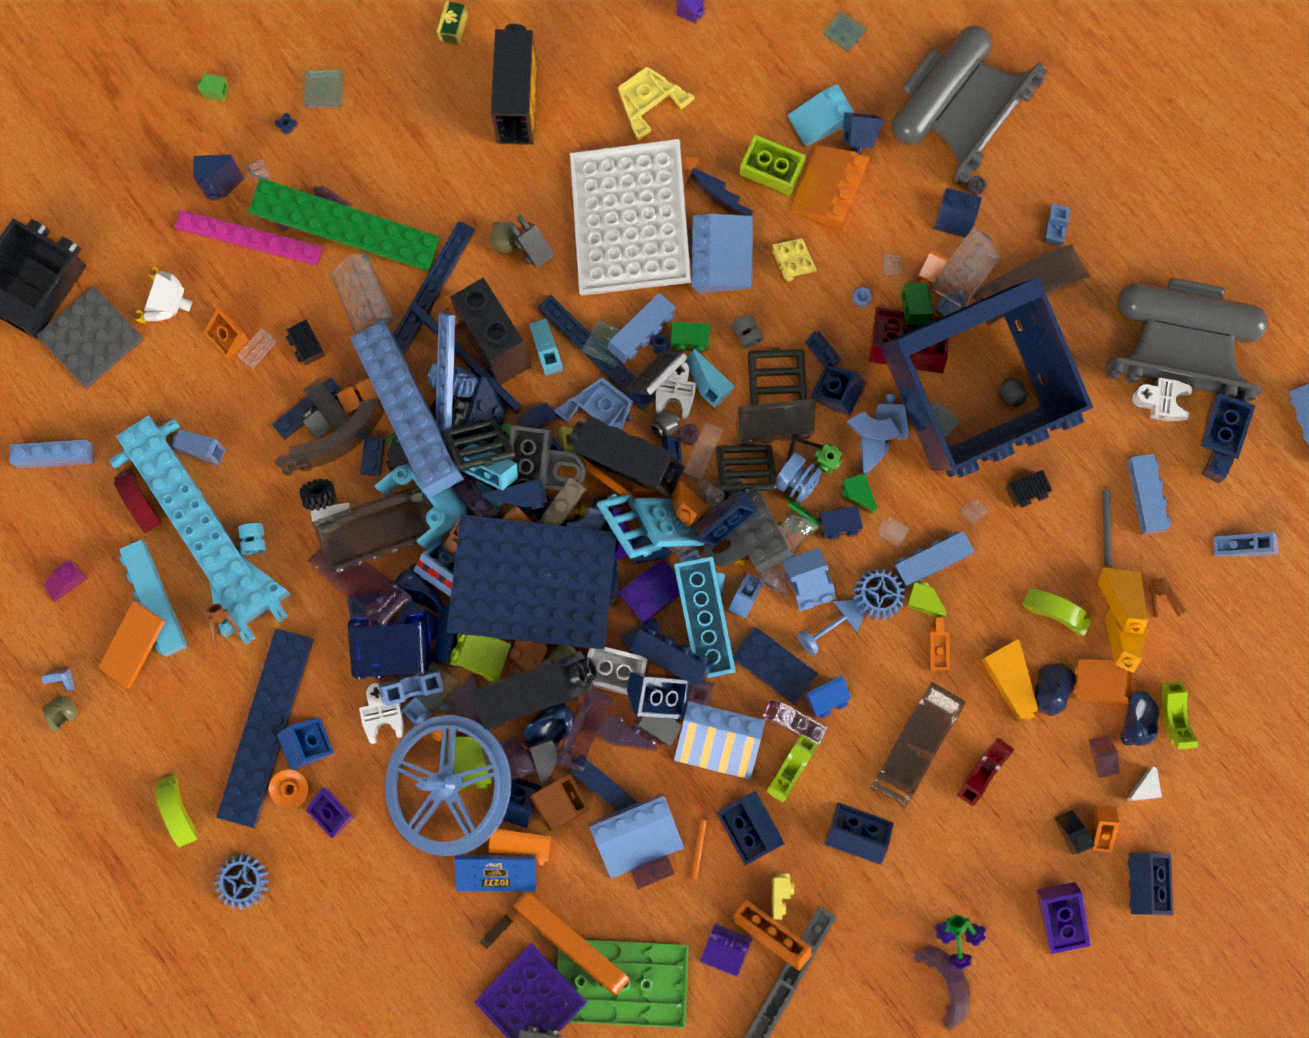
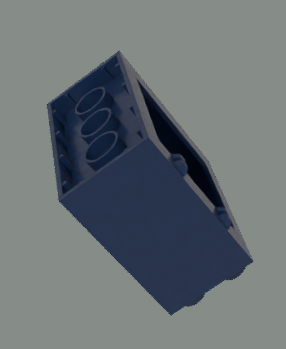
M1039 277L1015 284L879 345L932 471H946L948 477L957 475L960 478L980 469L977 462L978 459H981L982 462L991 459L993 462L1013 455L1015 451L1012 444L1014 443L1016 446L1026 443L1028 446L1040 443L1050 438L1047 428L1053 431L1059 428L1067 430L1085 422L1082 413L1094 408ZM1003 314L1040 404L1034 410L954 446H950L946 443L909 355ZM1016 320H1018V321H1017V324H1018L1019 328L1021 329V331H1019L1018 328H1017V325H1016V323H1015ZM1039 374H1040L1041 381H1042V383H1044V385H1041V382H1040V380H1039V378H1038V375H1039Z

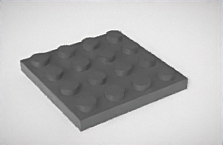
M95 286L91 287L37 334L40 340L86 389L144 340Z

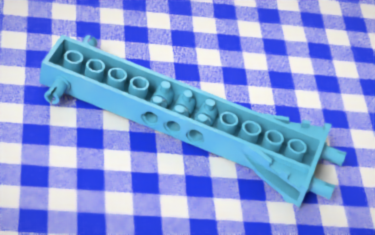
M148 415L116 436L123 447V451L108 460L114 469H117L129 460L133 462L208 577L213 603L221 604L223 609H228L229 615L241 630L238 633L244 644L250 643L249 639L253 641L255 636L246 624L269 609L277 622L283 621L281 616L286 619L288 614L279 602L290 596L291 593L246 560L166 439V436L181 428L176 419L173 417L159 427ZM226 617L222 623L218 624L221 635L226 638L236 632Z

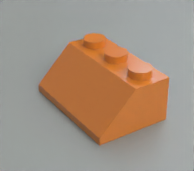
M496 829L490 836L489 853L493 855H535L536 864L544 865L545 861L549 862L553 838L550 836Z

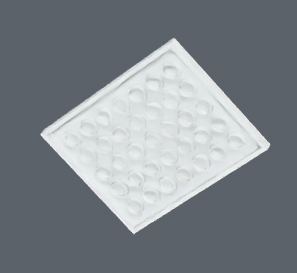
M680 140L570 153L580 295L691 283Z

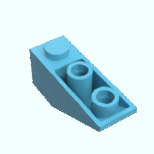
M547 318L530 323L529 327L545 376L563 371Z
M696 349L692 350L685 362L701 396L715 408L728 398L735 386Z

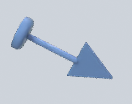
M859 600L834 601V604L843 616L813 637L805 630L800 631L797 637L803 648L812 656L818 653L816 640L844 620H847L857 633L866 610L863 613L860 612L863 608L862 606L856 607L855 604Z

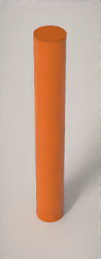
M699 820L690 879L698 880L707 820Z

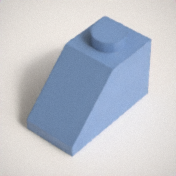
M861 436L862 474L865 473L867 476L884 458L889 450L888 441H877Z
M746 574L735 594L729 611L746 618L764 581Z

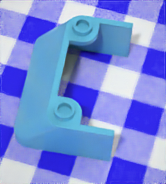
M410 463L398 466L375 485V488L386 496L399 485L408 484L411 480H414L422 490ZM452 486L430 498L422 490L434 506L426 515V521L431 529L416 540L418 544L426 549H429L454 529L460 514L468 515L469 513L468 507Z

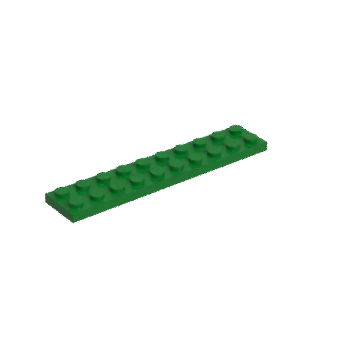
M260 177L248 209V214L426 272H429L440 236Z

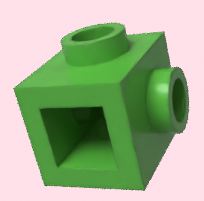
M825 444L822 448L818 447L813 456L815 458L813 464L817 469L823 470V473L830 474L834 469L837 470L842 462L840 459L842 452L838 451L839 449L834 445Z

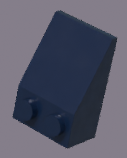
M1218 393L1212 398L1207 413L1201 447L1239 459L1255 405Z

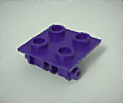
M714 924L700 962L738 977L752 939Z

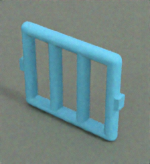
M614 494L608 499L599 501L597 503L599 510L630 558L641 555L646 557L662 548L655 547L633 505L635 500L631 494L621 496ZM627 502L632 512L612 516L608 507ZM637 518L642 528L623 533L617 524ZM647 534L652 544L633 550L628 540Z

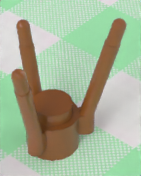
M1166 577L1151 582L1153 587L1149 590L1152 595L1154 616L1156 618L1158 617L1157 593L1159 596H1167L1178 617L1181 616L1178 607L1182 613H1186L1185 608Z
M212 604L207 608L213 649L216 650L215 630L217 635H220L218 624L222 623L225 617L238 633L241 630L229 615L228 609H223L221 604Z

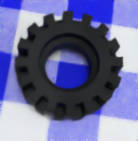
M320 478L319 481L316 479L313 482L308 481L307 485L303 484L302 488L299 489L303 507L307 510L310 508V511H314V509L319 511L320 508L324 510L326 506H332V503H335V500H337L334 485L328 479L323 481V478Z

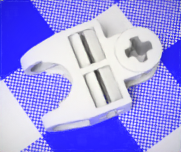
M685 362L657 388L656 414H661L662 409L668 403L676 402L681 407L682 419L688 418L693 406L696 383L688 382L689 367ZM678 369L682 370L681 375H677Z
M1158 378L1154 382V386L1149 384L1140 386L1133 393L1132 400L1138 407L1151 409L1150 418L1164 421H1183L1189 419V412L1184 411L1183 408L1177 405L1176 397L1191 395L1192 387L1176 380Z
M373 683L367 688L366 695L369 706L359 708L363 728L371 744L377 743L376 735H378L379 727L383 724H390L395 729L397 738L404 736V717L401 703L385 706L382 703L380 694L379 698L373 696L376 693V689L379 690V683Z

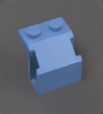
M819 548L783 561L784 572L794 591L799 611L811 609L813 606L836 599L834 586L827 572L828 566Z

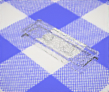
M705 423L683 472L684 475L701 482L723 429L710 423Z

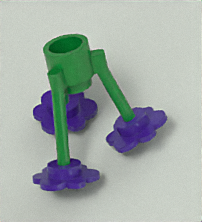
M961 915L947 918V922L937 924L935 927L937 932L936 938L941 939L942 943L949 944L951 940H956L958 953L950 955V966L956 967L957 970L970 967L972 956L962 952L961 935L965 933V941L967 943L971 942L973 946H978L981 941L986 939L984 935L986 928L977 924L971 925L969 918H964Z

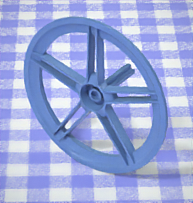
M455 715L433 717L412 728L395 748L389 761L385 780V796L388 810L398 831L416 848L439 856L460 855L477 848L488 840L498 828L505 815L511 791V775L508 761L497 739L489 730H484L483 726L478 722ZM443 729L439 772L435 774L403 761L407 752L419 739L431 732ZM456 730L474 738L483 747L492 765L455 774ZM448 735H449V756H448V765H446L447 747H448ZM401 764L429 776L428 778H421L400 768ZM493 768V773L463 781V776ZM399 772L418 780L417 788L423 791H431L410 823L405 818L398 799L397 782ZM494 776V796L490 809L484 820L476 828L459 795V789ZM433 800L435 803L424 815V817L421 819L418 825L415 828H413ZM445 800L466 836L458 840L442 842L429 839L420 834L419 831L442 801ZM454 802H457L472 832L468 829Z

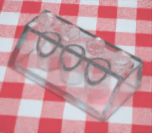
M973 227L937 275L932 290L958 306L965 307L1001 257L990 236Z
M350 254L330 273L355 335L381 320H384L387 325L395 320L368 254Z

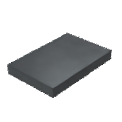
M663 351L627 386V390L629 393L651 395L687 359V356L683 352Z

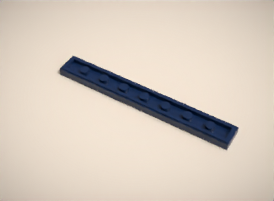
M458 221L412 303L415 301L428 314L475 233L474 228ZM410 307L394 333V337L404 356L423 324L411 312Z
M552 295L537 307L552 324L642 411L656 399L653 393L651 395L629 393L627 386L636 377Z
M414 301L410 305L411 312L438 337L439 324ZM454 340V354L478 377L486 378L501 400L515 414H518L522 410L521 404Z

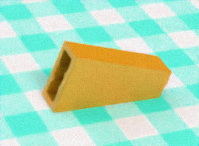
M1102 567L1098 585L1122 631L1143 634L1148 618L1141 572Z
M1109 608L1104 619L1114 663L1116 666L1134 673L1143 657L1149 618L1143 634L1127 633L1122 631L1111 608Z
M1017 639L981 661L1016 720L1023 719L1026 722L1035 717L1033 713L1038 710L1022 647Z

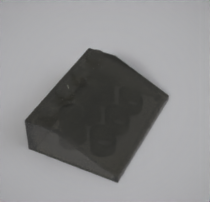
M815 399L738 407L735 422L738 444L753 445L754 442L761 441L762 444H768L778 439L785 442L799 437V439L811 438L815 432Z

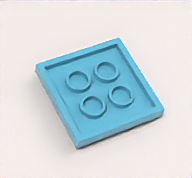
M636 498L633 502L655 547L703 546L705 544L695 539L696 524L688 528L675 516L672 498Z

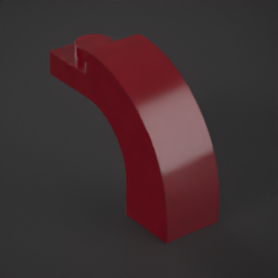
M132 469L122 471L114 477V485L121 499L142 531L147 533L161 525L157 512L145 497Z
M997 738L987 748L969 773L957 796L971 806H974L983 796L997 771L1013 753L1014 748L1000 738Z

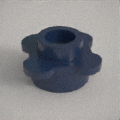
M284 113L281 119L275 121V126L279 127L283 134H288L297 126V122L290 117L289 113Z
M657 335L650 340V345L653 346V353L658 354L664 350H670L671 345L668 344L666 336Z

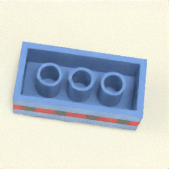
M440 539L422 553L414 572L451 597L455 556L443 548L445 542Z

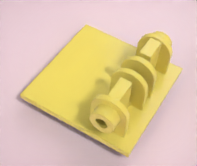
M802 238L772 245V253L775 255L777 264L780 265L779 269L782 270L784 279H787V282L792 281L794 276L817 271Z

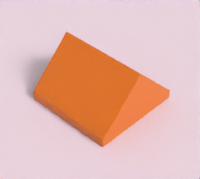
M217 307L203 333L226 359H230L250 340L221 307Z

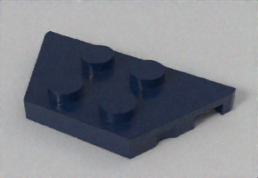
M478 377V383L475 387L464 424L470 422L474 424L495 419L501 427L507 406L486 378ZM490 427L461 434L459 439L493 431V429ZM495 438L489 439V440H485V441H487V442H489V443H493V441H494Z

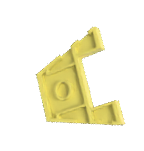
M648 67L618 87L637 140L651 132V128L641 116L666 97L670 96L680 109L694 100L692 94L681 90V87L668 82L665 77Z

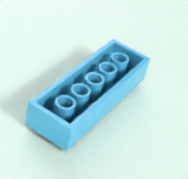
M713 556L674 563L691 651L707 656L709 661L713 663L707 678L735 673Z

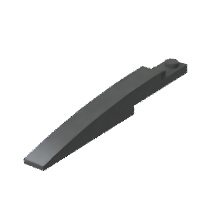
M818 906L800 938L811 946V957L800 971L788 962L785 963L744 1038H769L837 916Z

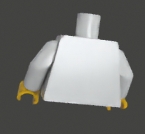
M153 267L152 270L155 274L148 275L153 280V284L144 308L146 312L136 311L137 314L141 315V318L135 319L139 323L170 319L176 315L178 308L189 312L192 301L182 298L184 288L173 274L159 271L156 267Z

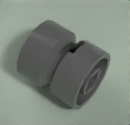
M753 315L743 316L731 324L734 334L739 336L738 342L743 350L752 348L764 340L760 329L756 328L757 323Z

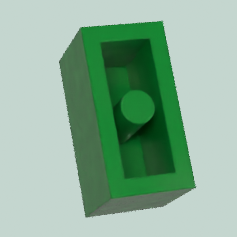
M904 283L901 299L906 325H925L929 323L931 317L934 316V307L930 303L931 291L928 290L927 283Z
M672 322L671 349H675L677 352L696 349L699 353L708 351L710 324Z

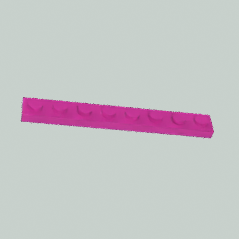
M180 210L175 224L177 230L318 266L323 248L318 245Z

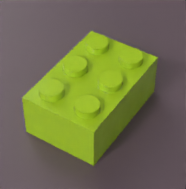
M754 135L740 166L739 175L790 196L804 166L806 155Z

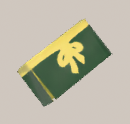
M449 1L445 2L437 29L440 41L459 45L468 16L466 5Z

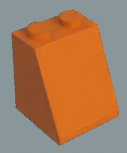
M1078 659V664L1075 665V675L1078 677L1077 684H1074V695H1077L1079 700L1129 704L1132 695V672L1116 666L1114 660Z

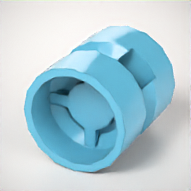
M249 523L238 527L239 538L242 539L240 542L242 555H257L266 552L265 540L262 539L264 536L263 524Z

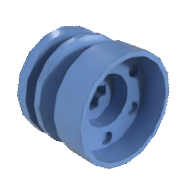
M795 452L777 476V488L782 492L786 491L789 487L793 488L789 496L791 498L799 492L800 494L796 502L800 504L812 493L819 482L823 470L818 468L812 474L814 464L804 469L803 466L806 459Z

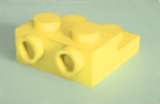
M776 874V878H772V919H782V915H786V903H782V899H790V895H794V882H790V874Z

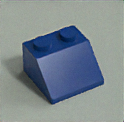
M840 676L808 692L804 698L814 718L820 716L822 719L831 714L830 710L836 707L840 710L848 706L851 696L844 677Z
M320 718L288 726L277 734L292 770L308 766L334 754Z

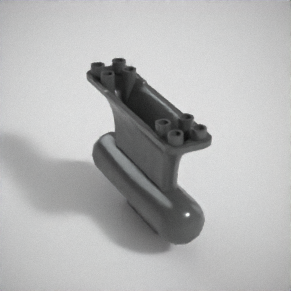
M978 25L964 28L944 54H941L936 49L929 51L903 85V91L911 97L891 123L894 137L900 143L907 146L916 145L921 142L931 129L939 134L948 143L955 155L956 173L953 182L955 184L960 182L963 185L968 183L973 170L976 172L980 167L981 160L984 157L981 151L1022 99L1026 102L1030 101L1034 95V90L1040 88L1045 80L1044 77L1048 73L1043 68L1044 64L1042 62H1038L1030 70L1021 73L1003 72L984 63L983 61L992 49V39L990 33Z
M1171 278L1168 288L1139 282L1131 283L1120 291L1118 309L1124 317L1130 320L1145 322L1137 345L1131 353L1125 357L1111 358L1105 364L1104 370L1108 372L1107 378L1119 379V375L1126 376V382L1137 383L1138 378L1154 381L1158 378L1171 379L1185 383L1195 389L1239 398L1238 400L1250 404V400H1256V397L1261 393V387L1246 381L1240 374L1235 362V340L1247 343L1261 339L1269 325L1268 316L1262 308L1256 305L1224 299L1225 290L1219 286L1178 278Z

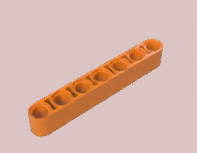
M523 891L511 905V908L615 996L629 981V978L528 892Z

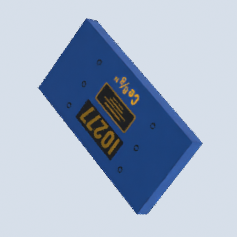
M455 855L457 892L536 891L535 855Z

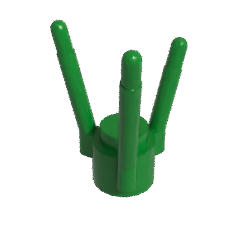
M784 494V497L789 501L787 506L804 517L801 522L803 527L780 522L779 525L801 531L806 535L808 532L814 533L821 520L809 513L787 494Z

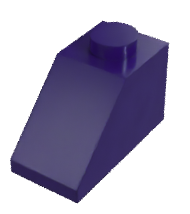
M677 0L676 15L695 24L699 18L703 17L705 13L704 0Z

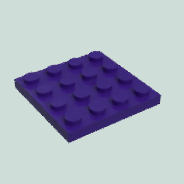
M530 944L474 1003L507 1038H519L520 1030L527 1029V1026L539 1027L541 1032H546L547 1029L560 1032L588 1002L534 944Z

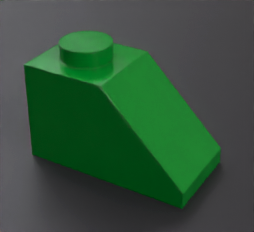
M866 474L843 480L840 487L843 498L846 497L849 503L871 514L876 513L878 508Z

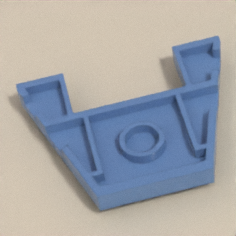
M601 378L574 398L569 399L562 406L557 407L554 412L568 422L581 407L592 417L605 422L608 426L623 430L633 401L607 380Z

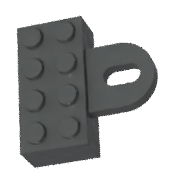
M511 425L509 443L515 452V457L509 460L517 463L518 479L508 487L542 479L546 494L547 489L562 490L569 478L559 475V467L562 465L575 467L577 475L573 479L582 484L586 477V466L584 461L574 453L552 450L554 431Z
M753 491V493H747L758 512L720 542L730 540L731 546L719 554H714V546L703 545L706 557L713 556L715 565L728 566L749 555L754 567L759 573H762L794 555L761 491Z

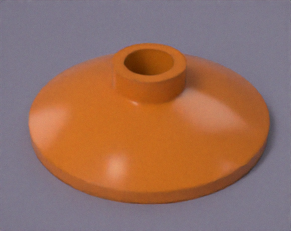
M292 769L278 772L272 778L269 785V794L272 801L284 809H294L304 803L309 793L306 778L300 772ZM288 785L294 787L292 792L287 789Z

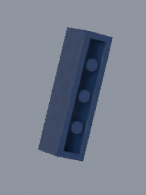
M651 626L639 629L630 649L631 651L697 687L705 683L713 665L707 656L692 652V649L686 645L677 644L674 642L675 639L659 634L658 630Z

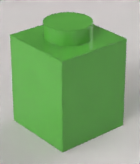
M203 73L202 79L198 82V90L202 97L224 102L229 87L225 77Z

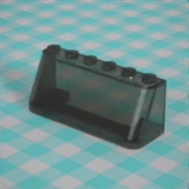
M414 486L313 521L312 526L329 570L338 573L344 571L347 566L361 565L364 563V560L369 558L371 560L378 559L386 552L395 553L400 551V548L403 546L411 547L417 545L418 542L416 540L431 529L426 521V515L433 508V504L419 486Z

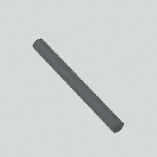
M1103 490L1105 566L1109 567L1113 566L1110 490Z

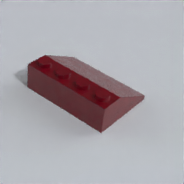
M876 307L868 362L887 365L879 345L923 325H906L904 311ZM933 316L931 317L929 322H932L941 317ZM949 338L909 355L914 368L943 374L948 358Z

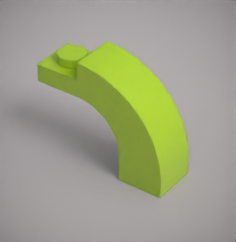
M1029 588L1022 603L1033 614L1052 618L1080 636H1085L1092 620L1086 615L1087 612L1079 606L1059 596L1038 589Z
M1182 681L1162 683L1164 723L1171 744H1175L1178 749L1198 748V740L1190 726L1187 714L1188 691Z
M801 734L770 784L767 793L784 803L818 744Z
M173 774L157 781V790H154L157 804L165 825L177 846L181 847L197 840L196 828L182 803L176 776Z

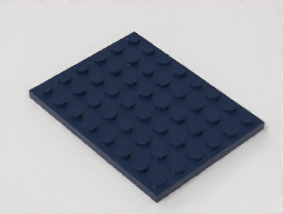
M460 514L447 633L604 650L616 535L610 531Z

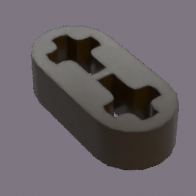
M505 915L480 941V944L487 950L513 921Z

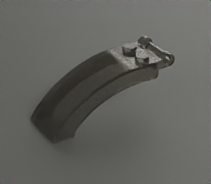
M1071 244L1050 251L1010 270L983 287L970 293V296L977 302L983 299L981 295L985 293L990 296L1015 284L1038 277L1046 295L1049 296L1062 289L1075 286L1090 276ZM1001 314L985 322L987 326H991L1005 318Z
M378 398L360 401L356 412L336 431L321 439L291 446L289 454L277 457L275 464L278 468L282 469L284 475L291 476L294 471H310L312 467L327 464L344 456L357 447L379 422L384 412Z
M931 682L894 743L870 789L875 792L876 790L899 803L900 807L905 809L943 740L960 715L966 701ZM881 781L888 782L905 792L906 795L904 797L881 784Z

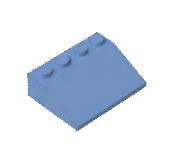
M725 214L694 215L692 288L699 294L751 289L753 217Z
M662 793L589 823L610 878H614L684 848Z

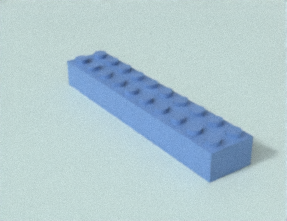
M381 320L350 337L422 490L430 498L464 480L390 327L384 320Z

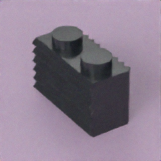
M307 320L286 329L289 334L286 336V339L290 346H295L297 351L294 354L299 362L303 361L306 366L326 356Z
M1044 470L1017 479L1006 485V490L1013 506H1020L1021 508L1031 505V501L1035 499L1042 501L1049 498L1048 494L1053 491Z

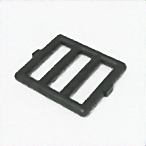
M772 348L769 351H750L748 353L751 412H775L776 415H780L783 412L806 411L807 392L804 351L802 349L780 350V348ZM797 357V367L756 369V359ZM798 375V386L757 387V377ZM799 393L800 404L758 405V395Z
M495 419L474 424L471 422L465 423L464 426L442 431L441 435L460 470L482 465L486 467L493 465L494 462L515 457L513 448ZM492 427L493 431L473 436H468L456 440L452 439V436L461 435ZM498 438L499 440L460 451L457 449L460 446ZM504 448L505 452L485 456L465 462L463 460L464 457L473 456L493 450H498Z
M740 443V445L716 447L719 489L721 492L740 490L745 491V493H753V491H772L777 489L771 445ZM765 452L766 457L724 458V453ZM767 465L768 470L725 471V466ZM769 478V483L727 484L726 479Z

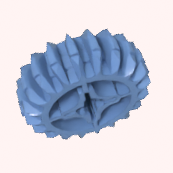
M437 363L432 364L428 372L427 381L433 388H437ZM454 365L453 395L457 397L473 396L478 383V377L468 369Z
M876 568L872 570V573L867 570L865 575L861 574L860 580L855 582L857 587L853 589V592L857 594L853 596V599L859 600L855 605L856 607H863L860 610L861 613L865 610L868 612L866 617L869 618L874 614V620H877L879 615L882 620H885L886 615L891 618L893 613L897 614L899 612L898 608L903 606L901 601L905 600V596L902 595L905 589L899 588L903 583L902 581L896 582L898 575L890 576L892 571H888L885 574L884 568H881L879 573ZM878 580L876 587L865 588L868 582ZM885 583L889 585L892 591L885 587ZM878 590L880 591V595H882L880 599L878 597V593H876ZM866 597L870 598L873 601V605H871L868 602ZM893 600L889 607L880 608L883 601Z
M240 854L239 860L236 856H232V862L226 859L225 864L227 867L219 866V869L223 872L215 874V876L220 877V881H214V884H220V887L216 888L215 892H222L218 897L219 899L226 897L225 905L231 902V908H236L237 904L239 909H243L244 904L247 908H251V901L254 904L259 903L256 897L264 898L261 890H268L267 887H263V883H269V880L263 879V876H267L268 872H261L265 865L257 866L259 859H255L252 862L251 855H248L245 860V855ZM244 865L238 875H229L235 867ZM249 868L254 871L256 882L251 881ZM244 877L243 880H245V883H249L250 885L245 884L239 886L240 884H238V881L234 879H242ZM227 881L233 884L234 896L228 890ZM246 888L254 889L248 897L239 899Z

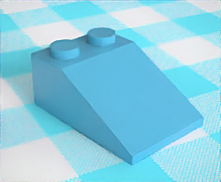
M837 84L820 92L791 112L787 117L804 147L843 129L844 113L854 112Z

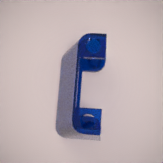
M427 614L407 615L404 623L368 625L369 618L349 619L347 627L352 677L361 680L366 677L383 678L392 675L395 677H402L407 674L420 676L429 669L433 651Z

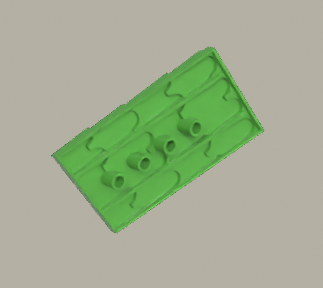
M585 940L629 978V981L616 996L600 985L597 980L556 947L555 968L588 1002L570 1023L685 1028L689 945Z

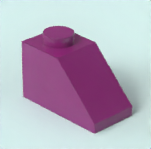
M68 560L52 572L44 587L56 602L85 581L87 577L77 563Z

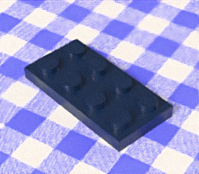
M757 627L753 629L733 656L736 662L794 705L818 674Z

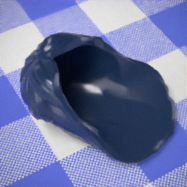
M412 564L409 570H405L397 576L393 587L398 597L425 605L433 612L443 609L442 602L432 589L430 582L414 572L417 564Z
M1064 664L1046 665L1038 672L1035 700L1038 711L1048 716H1055L1061 713L1066 708L1069 695L1074 690V684L1076 683L1075 675Z
M1137 691L1130 697L1125 725L1121 733V741L1124 745L1145 746L1151 744L1157 737L1159 709L1155 701L1146 692Z
M565 702L550 706L540 713L524 729V738L527 745L550 737L553 742L557 741V744H559L562 739L568 736L573 725V714L570 708L566 706Z

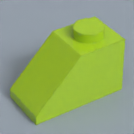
M922 581L912 585L906 608L935 617L946 616L947 612L934 588L929 587L928 583Z

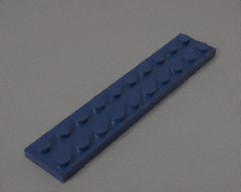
M275 629L216 818L256 828L281 748L277 734L287 728L313 645V638Z

